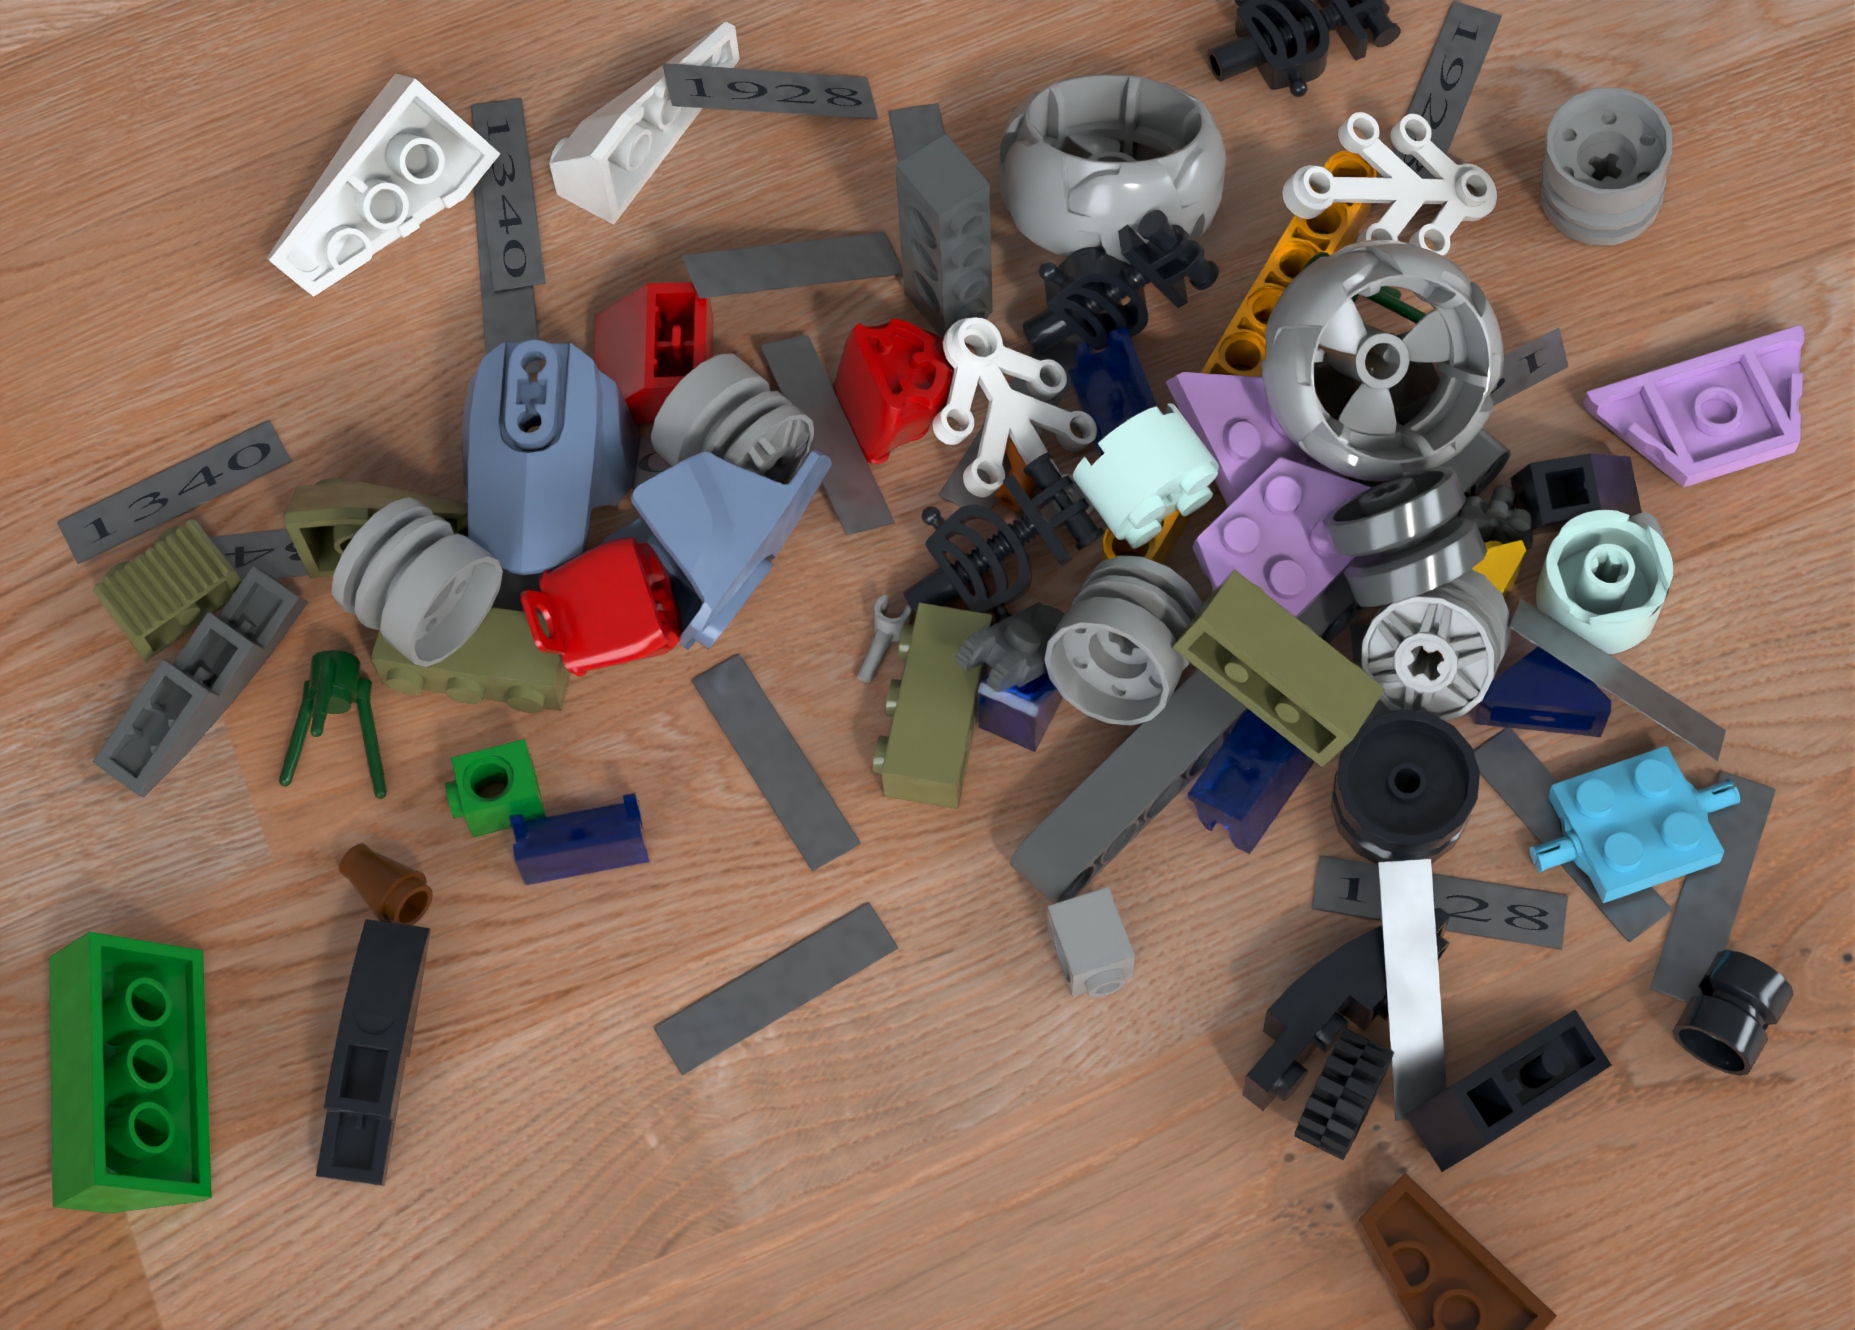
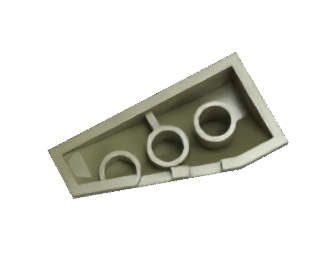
M331 478L321 480L315 485L297 486L284 512V524L309 578L332 577L342 553L357 531L376 512L391 502L407 497L421 501L432 510L433 515L449 522L454 534H461L468 537V503L361 481L347 482L342 479Z

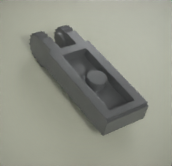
M1038 602L987 629L983 627L974 632L961 645L955 656V662L967 671L986 662L992 667L986 684L998 694L1015 685L1022 687L1048 672L1044 660L1047 644L1065 613Z

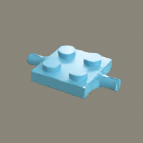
M1668 746L1551 785L1548 798L1562 823V837L1537 846H1531L1529 852L1532 863H1536L1535 869L1541 873L1546 869L1570 861L1575 862L1590 877L1602 903L1710 867L1721 862L1724 849L1708 822V813L1732 805H1738L1740 803L1737 787L1733 788L1735 783L1728 778L1723 782L1696 790L1684 778Z

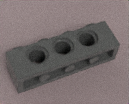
M947 133L895 164L904 293L942 339H944L947 330L958 320L964 318L987 319L989 314L993 312L990 184Z

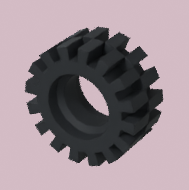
M1345 1028L1337 1040L1331 1055H1329L1321 1075L1317 1079L1315 1088L1300 1117L1294 1136L1344 1160L1374 1102L1378 1089L1392 1061L1394 1051Z

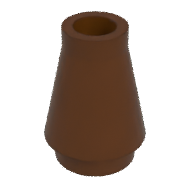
M363 843L353 846L343 856L339 865L340 873L351 882L379 921L412 926L428 910L433 893L432 889L427 885L426 877L423 873L381 855Z

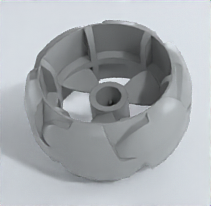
M1092 74L1070 77L1054 83L1040 92L1036 91L1029 94L1010 114L1000 141L999 189L1004 207L1012 215L1017 229L1034 244L1065 257H1070L1075 252L1086 248L1103 249L1106 254L1130 264L1121 254L1118 231L1128 224L1147 243L1149 240L1144 239L1139 234L1138 226L1143 217L1151 211L1161 210L1167 216L1168 223L1170 225H1180L1189 234V239H1198L1207 231L1222 200L1226 151L1222 134L1216 128L1215 119L1209 110L1196 97L1178 87L1148 78L1121 74Z
M1368 240L1346 245L1329 257H1320L1303 269L1290 282L1279 297L1269 317L1265 330L1266 359L1261 361L1262 380L1269 407L1276 422L1294 445L1298 446L1319 463L1343 475L1368 481H1389L1413 472L1444 464L1459 454L1476 437L1493 410V400L1490 397V393L1502 376L1504 350L1499 324L1487 297L1480 286L1472 282L1459 265L1434 251L1406 242ZM1380 286H1396L1411 290L1421 301L1429 303L1434 310L1427 313L1401 340L1395 335L1363 323L1351 298L1356 294L1368 297L1379 293ZM1318 345L1326 347L1327 358L1335 370L1362 383L1347 402L1338 420L1327 413L1315 393L1314 362H1322L1325 352L1318 348ZM1409 361L1438 362L1437 371L1441 372L1442 376L1429 402L1404 426L1397 423L1394 405L1388 388L1402 380L1408 370Z

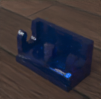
M1127 327L1110 331L1106 340L1108 346L1099 353L1091 354L1087 342L1081 343L1075 350L1074 369L1069 370V378L1081 410L1089 414L1096 423L1097 435L1093 441L1099 457L1104 452L1098 443L1105 436L1137 414L1157 406Z
M1248 709L1190 789L1188 798L1195 803L1199 820L1206 829L1212 831L1217 823H1220L1230 832V839L1234 846L1250 854L1315 761Z
M636 792L623 794L624 803L526 821L523 813L510 815L509 820L516 844H513L514 858L524 884L531 885L650 862L641 806Z

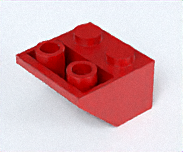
M692 282L647 283L595 315L593 361L602 373L616 382L636 423H654L664 401L678 383L700 363L713 357L714 318L710 297L699 299Z

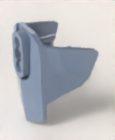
M537 339L524 342L505 341L481 359L479 369L469 380L462 421L463 483L468 490V537L497 558L502 571L508 573L529 575L542 573L545 570H554L586 551L592 508L617 506L618 502L632 487L640 446L639 429L616 382L602 373L594 361L572 343H547ZM536 360L545 361V367L537 373V382L531 381L529 374L525 371L528 364ZM540 426L538 430L526 433L530 428Z
M811 450L794 478L785 485L731 464L712 453H699L638 485L631 494V500L641 517L610 534L602 543L626 537H635L637 543H649L663 563L668 575L673 578V596L680 608L682 617V634L680 635L681 640L678 643L689 650L697 641L709 650L774 564L771 560L776 558L830 469L832 461L821 450Z

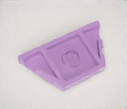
M1797 325L1587 391L1583 405L1588 413L1683 488L1794 453L1801 438L1799 400L1802 396L1803 373H1800L1801 348L1804 343V330L1801 325Z
M1182 372L1165 381L1181 414L1219 465L1218 475L1214 480L1228 507L1279 457L1345 478L1343 474L1326 467L1307 455L1284 434L1269 407L1262 377Z
M1279 457L1196 538L1192 546L1202 573L1211 581L1212 593L1235 569L1250 582L1259 586L1265 594L1294 617L1298 618L1348 568L1356 557L1339 555L1334 550L1323 520L1336 507L1372 487Z

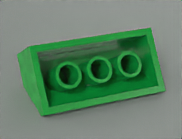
M89 931L49 957L53 1208L119 1213L206 1201L212 1198L203 950Z

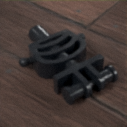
M1234 0L1236 5L1239 6L1236 12L1235 33L1238 38L1209 49L1207 56L1211 70L1220 82L1257 67L1271 90L1290 86V92L1293 96L1302 97L1308 89L1306 82L1317 79L1325 71L1330 31L1336 29L1349 52L1357 61L1366 57L1369 36L1365 29L1368 28L1372 33V41L1376 47H1384L1394 42L1399 37L1401 29L1397 23H1392L1387 14L1390 7L1385 0H1317L1322 7L1321 9H1317L1311 0ZM1312 39L1316 49L1307 54L1306 41ZM1288 48L1291 52L1292 58H1287L1286 50H1288Z
M1161 210L1151 211L1143 217L1138 226L1139 234L1144 239L1149 240L1147 243L1128 224L1118 231L1121 254L1130 264L1108 255L1105 250L1098 248L1079 250L1058 267L1052 262L1042 263L1039 267V275L1044 279L1048 308L1023 323L1024 334L1030 345L1040 353L1074 333L1078 334L1096 351L1113 344L1119 349H1126L1131 344V337L1140 333L1148 324L1149 316L1144 290L1146 284L1151 282L1177 308H1180L1188 303L1184 277L1188 276L1190 278V283L1195 289L1204 290L1216 281L1219 275V268L1213 261H1207L1204 258L1203 247L1195 240H1189V234L1180 225H1170L1167 216ZM1128 296L1131 300L1123 305L1122 299Z
M1049 452L1039 456L1023 469L1025 475H1031L1042 491L1034 498L1030 499L1013 474L1002 480L1024 511L1023 517L1018 516V521L1013 520V524H1007L993 511L975 504L959 508L947 520L941 516L940 511L934 506H928L922 511L921 517L923 522L927 525H932L936 529L927 539L925 545L939 567L903 592L916 614L919 603L947 607L961 597L972 612L984 614L994 612L997 624L1012 616L1008 613L1006 605L1024 596L1032 583V568L1029 555L1024 547L1025 542L1030 543V539H1035V535H1040L1063 566L1071 561L1072 557L1055 532L1066 525L1078 542L1075 546L1079 551L1088 547L1105 534L1102 527L1097 528L1087 514L1086 510L1090 505L1085 498L1075 503L1071 501L1065 491L1074 482L1069 475L1061 477L1050 461L1052 456ZM1055 500L1062 512L1047 522L1039 510ZM973 519H983L993 523L1000 530L997 531V535H992V539L987 538L986 541L975 530L964 524ZM958 534L962 535L976 545V550L972 549L971 554H965L957 545L950 542L949 538ZM947 553L952 554L957 559L955 565L950 563L946 556ZM1009 553H1015L1019 564V574L1014 585L1009 588L1008 576L1001 561H1004V557L1008 558L1010 556ZM988 568L993 571L997 588L995 594L989 597L988 588L982 577L983 572H988ZM967 583H973L975 596L967 587Z

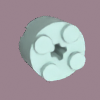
M1167 404L1166 415H1163L1158 407L1155 406L1137 414L1118 426L1098 443L1104 454L1092 466L1084 457L1073 473V479L1115 537L1119 540L1126 539L1131 548L1136 549L1152 540L1162 530L1160 524L1162 519L1177 510L1183 516H1188L1200 509L1212 498L1213 493L1208 488V485L1217 477L1219 465L1174 404Z
M1597 510L1583 513L1569 520L1550 544L1536 586V604L1538 610L1607 654H1615L1636 646L1651 634L1673 578V561L1665 541L1650 526L1645 529L1629 521L1630 515L1619 511Z

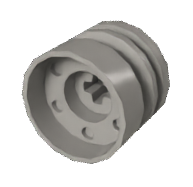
M1594 88L1574 95L1556 110L1546 132L1540 183L1541 205L1553 226L1566 237L1587 245H1617L1637 238L1654 223L1663 204L1666 176L1669 172L1672 156V129L1663 111L1645 96L1623 88Z
M733 353L718 354L700 363L669 394L655 418L651 441L653 450L671 466L699 453L709 452L731 464L786 485L798 472L810 450L814 437L813 420L796 406L792 405V402L778 391H770L769 383Z
M407 497L393 501L376 512L357 531L342 553L333 574L331 593L336 604L342 609L357 615L359 622L366 627L376 630L380 629L385 642L414 664L427 667L439 663L453 654L478 629L491 610L500 590L503 571L497 558L469 537L454 534L450 523L441 517L433 515L432 510L421 501Z
M1118 556L1100 562L1086 577L1081 590L1073 599L1071 609L1062 617L1048 641L1044 660L1051 682L1062 697L1078 710L1105 723L1132 726L1151 721L1165 708L1180 681L1182 671L1190 663L1175 651L1172 646L1203 603L1189 582L1168 566L1145 557Z
M1471 569L1454 580L1428 592L1396 603L1382 605L1373 618L1362 641V669L1368 676L1385 688L1380 697L1384 705L1392 711L1404 709L1428 712L1447 721L1464 716L1481 702L1496 674L1511 639V628H1509L1511 615L1502 593L1485 575ZM1421 647H1423V649L1429 654L1425 655L1421 651ZM1438 650L1442 654L1441 659L1434 651Z

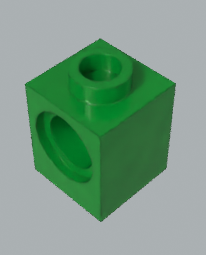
M525 739L451 757L456 780L445 782L449 806L454 819L465 818L473 838L547 819L534 762ZM502 782L507 784L504 791L498 796L492 798L479 796L481 790L490 783Z

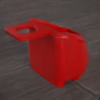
M891 318L890 322L877 326H864L861 323L855 325L845 342L836 379L833 383L834 392L866 461L870 464L884 463L889 458L892 450L911 441L919 440L928 432L935 416L947 405L955 370L945 357L943 339L899 319Z
M635 537L607 541L554 570H545L542 577L539 578L541 592L526 590L521 593V602L537 648L541 652L560 654L568 672L574 673L579 677L585 676L587 671L663 655L671 651L681 640V611L672 594L670 577L649 543H637ZM536 607L539 608L546 620L549 638L539 624Z

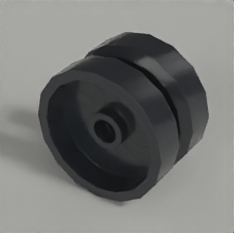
M1400 709L1374 716L1362 725L1354 739L1344 747L1339 757L1331 799V810L1338 832L1355 853L1377 865L1378 862L1431 859V863H1434L1455 847L1468 824L1471 812L1478 799L1480 771L1472 746L1453 725L1428 712ZM1396 786L1406 787L1407 793L1401 792Z

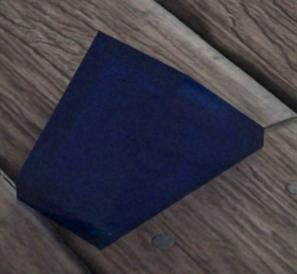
M1538 646L1491 682L1483 700L1478 704L1475 724L1601 737L1611 713V700L1592 680Z
M1048 672L1022 687L1015 685L1006 691L1003 690L1002 693L999 692V694L987 686V678L989 677L987 675L981 681L978 690L979 728L1036 752L1063 699L1060 692L1051 682Z

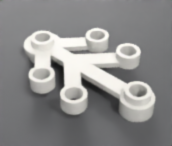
M1358 112L1349 117L1340 126L1338 131L1340 143L1349 152L1358 153L1384 178L1333 177L1323 167L1308 165L1296 171L1283 186V200L1287 208L1296 216L1304 219L1317 217L1332 202L1392 203L1377 223L1369 226L1358 236L1357 242L1371 240V236L1379 240L1398 241L1397 236L1422 204H1441L1442 208L1431 224L1424 225L1414 233L1409 240V244L1431 250L1424 242V237L1433 242L1435 246L1434 252L1442 256L1448 252L1450 248L1449 237L1461 221H1477L1484 218L1494 209L1497 201L1496 187L1488 173L1473 164L1457 165L1430 141V125L1422 116L1417 114H1408L1393 126L1390 133L1391 141L1399 152L1406 155L1412 154L1436 179H1422L1378 139L1380 131L1376 120L1367 113ZM1353 126L1363 132L1365 140L1359 138L1354 133ZM1405 128L1410 129L1415 134L1417 141L1412 140L1407 135ZM1309 183L1314 185L1318 193L1312 190Z
M964 318L955 322L947 330L943 339V350L946 359L955 370L947 405L933 420V431L936 437L945 444L956 445L973 431L975 421L970 408L977 382L989 400L977 458L963 473L964 485L970 493L978 497H987L1003 484L1002 480L1005 479V471L1002 461L1008 435L1026 465L1048 452L1033 425L1055 433L1059 444L1071 452L1083 450L1095 439L1097 426L1089 414L1083 411L1068 412L1043 402L1054 398L1066 386L1067 375L1064 368L1058 362L1050 359L1039 361L1004 347L998 329L991 322L983 318ZM965 343L973 346L977 355L970 352ZM1002 373L1025 380L1028 391L1035 398L1012 390ZM1040 373L1046 374L1051 379L1053 387H1049L1042 382ZM947 417L957 420L961 431L952 429L948 425ZM1070 424L1077 426L1081 430L1083 439L1076 437L1071 432ZM1051 459L1050 461L1052 462V464L1054 465V467H1055V468L1057 469V471L1059 472V470H1058L1057 466L1055 465L1054 461ZM977 469H982L988 473L991 484L985 483L979 478ZM1061 475L1062 478L1069 475L1074 482L1065 491L1071 501L1075 503L1085 498L1090 505L1086 510L1089 515L1093 505L1075 482L1073 475ZM1055 500L1040 509L1042 516L1047 522L1062 512Z

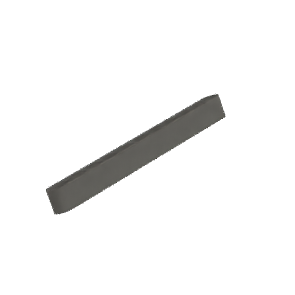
M1482 428L1459 454L1438 467L1449 466L1455 470L1467 500L1469 497H1477L1497 477L1508 461L1511 450ZM1343 572L1297 619L1309 626L1319 637L1330 644L1366 607L1360 606L1355 601ZM1197 669L1172 694L1165 708L1151 721L1143 722L1021 843L1014 853L1010 865L1053 904L1076 897L1257 715Z

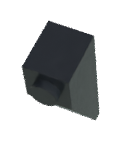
M1575 1009L1406 1114V1117L1441 1172L1606 1070L1612 1064Z

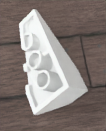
M725 21L666 63L734 68L740 60L735 26ZM662 65L584 119L569 138L565 137L558 142L552 152L549 163L557 195L614 225L703 108L672 106Z
M395 73L359 118L266 259L314 297L371 260L373 254L399 237L405 238L420 228L419 224L442 209H449L465 199L501 153L415 78Z

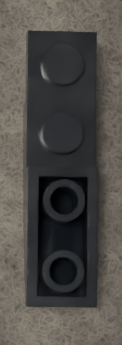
M1441 908L1434 909L1438 961L1450 944L1443 937L1451 915ZM1382 926L1346 943L1319 961L1296 980L1267 1010L1263 1032L1274 1039L1275 1042L1246 1075L1243 1096L1262 1111L1266 1109L1276 1096L1286 1101L1297 1090L1309 1071L1303 1066L1304 1062L1317 1047L1324 1053L1328 1052L1340 1038L1343 1030L1347 1028L1349 1021L1343 1016L1364 1032L1378 1015L1385 1021L1389 1020Z
M365 919L347 988L324 1103V1109L327 1110L316 1172L317 1177L385 1186L406 1057H410L431 933L430 928Z

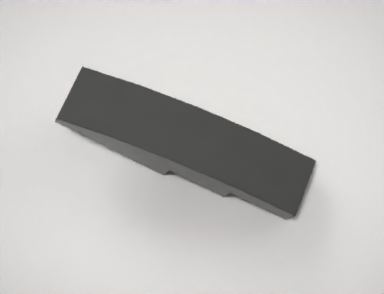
M253 565L220 615L217 616L207 612L174 663L165 659L161 660L93 760V763L138 796L145 797L189 753L234 702L273 653L308 604V601L264 570Z

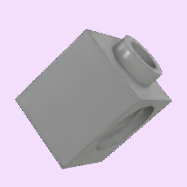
M1109 886L1047 906V929L1072 997L1087 992L1090 997L1106 996L1120 990L1125 986V980L1133 978L1135 955Z

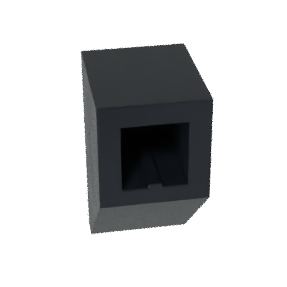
M1589 453L1533 462L1510 478L1512 489L1518 494L1515 503L1516 509L1526 510L1532 516L1531 529L1529 530L1533 532V535L1560 531L1572 518L1591 511L1614 510L1630 515L1629 518L1642 513L1630 456Z

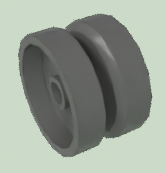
M1449 466L1433 467L1389 480L1345 501L1327 514L1323 524L1334 550L1339 555L1356 556L1344 574L1355 601L1360 606L1376 607L1423 594L1468 572L1484 559L1487 549L1476 522L1470 518L1454 517L1466 501L1454 469Z

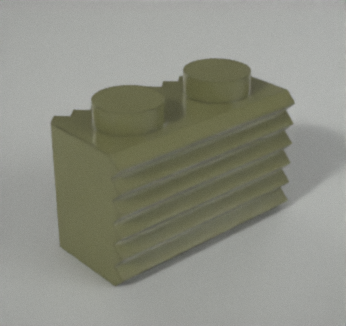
M194 519L188 520L184 527L175 526L164 531L155 540L153 548H148L144 555H138L134 562L125 561L112 567L105 574L102 583L95 585L93 592L143 660L147 662L198 626L207 612L215 614L225 607L241 584V580L231 564Z

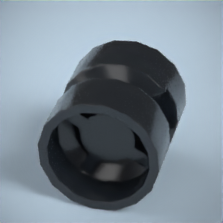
M1723 950L1716 954L1698 986L1701 995L1692 996L1672 1032L1675 1040L1683 1049L1706 1065L1728 1074L1748 1075L1768 1041L1765 1030L1768 1025L1778 1023L1794 993L1787 980L1771 966L1742 952Z

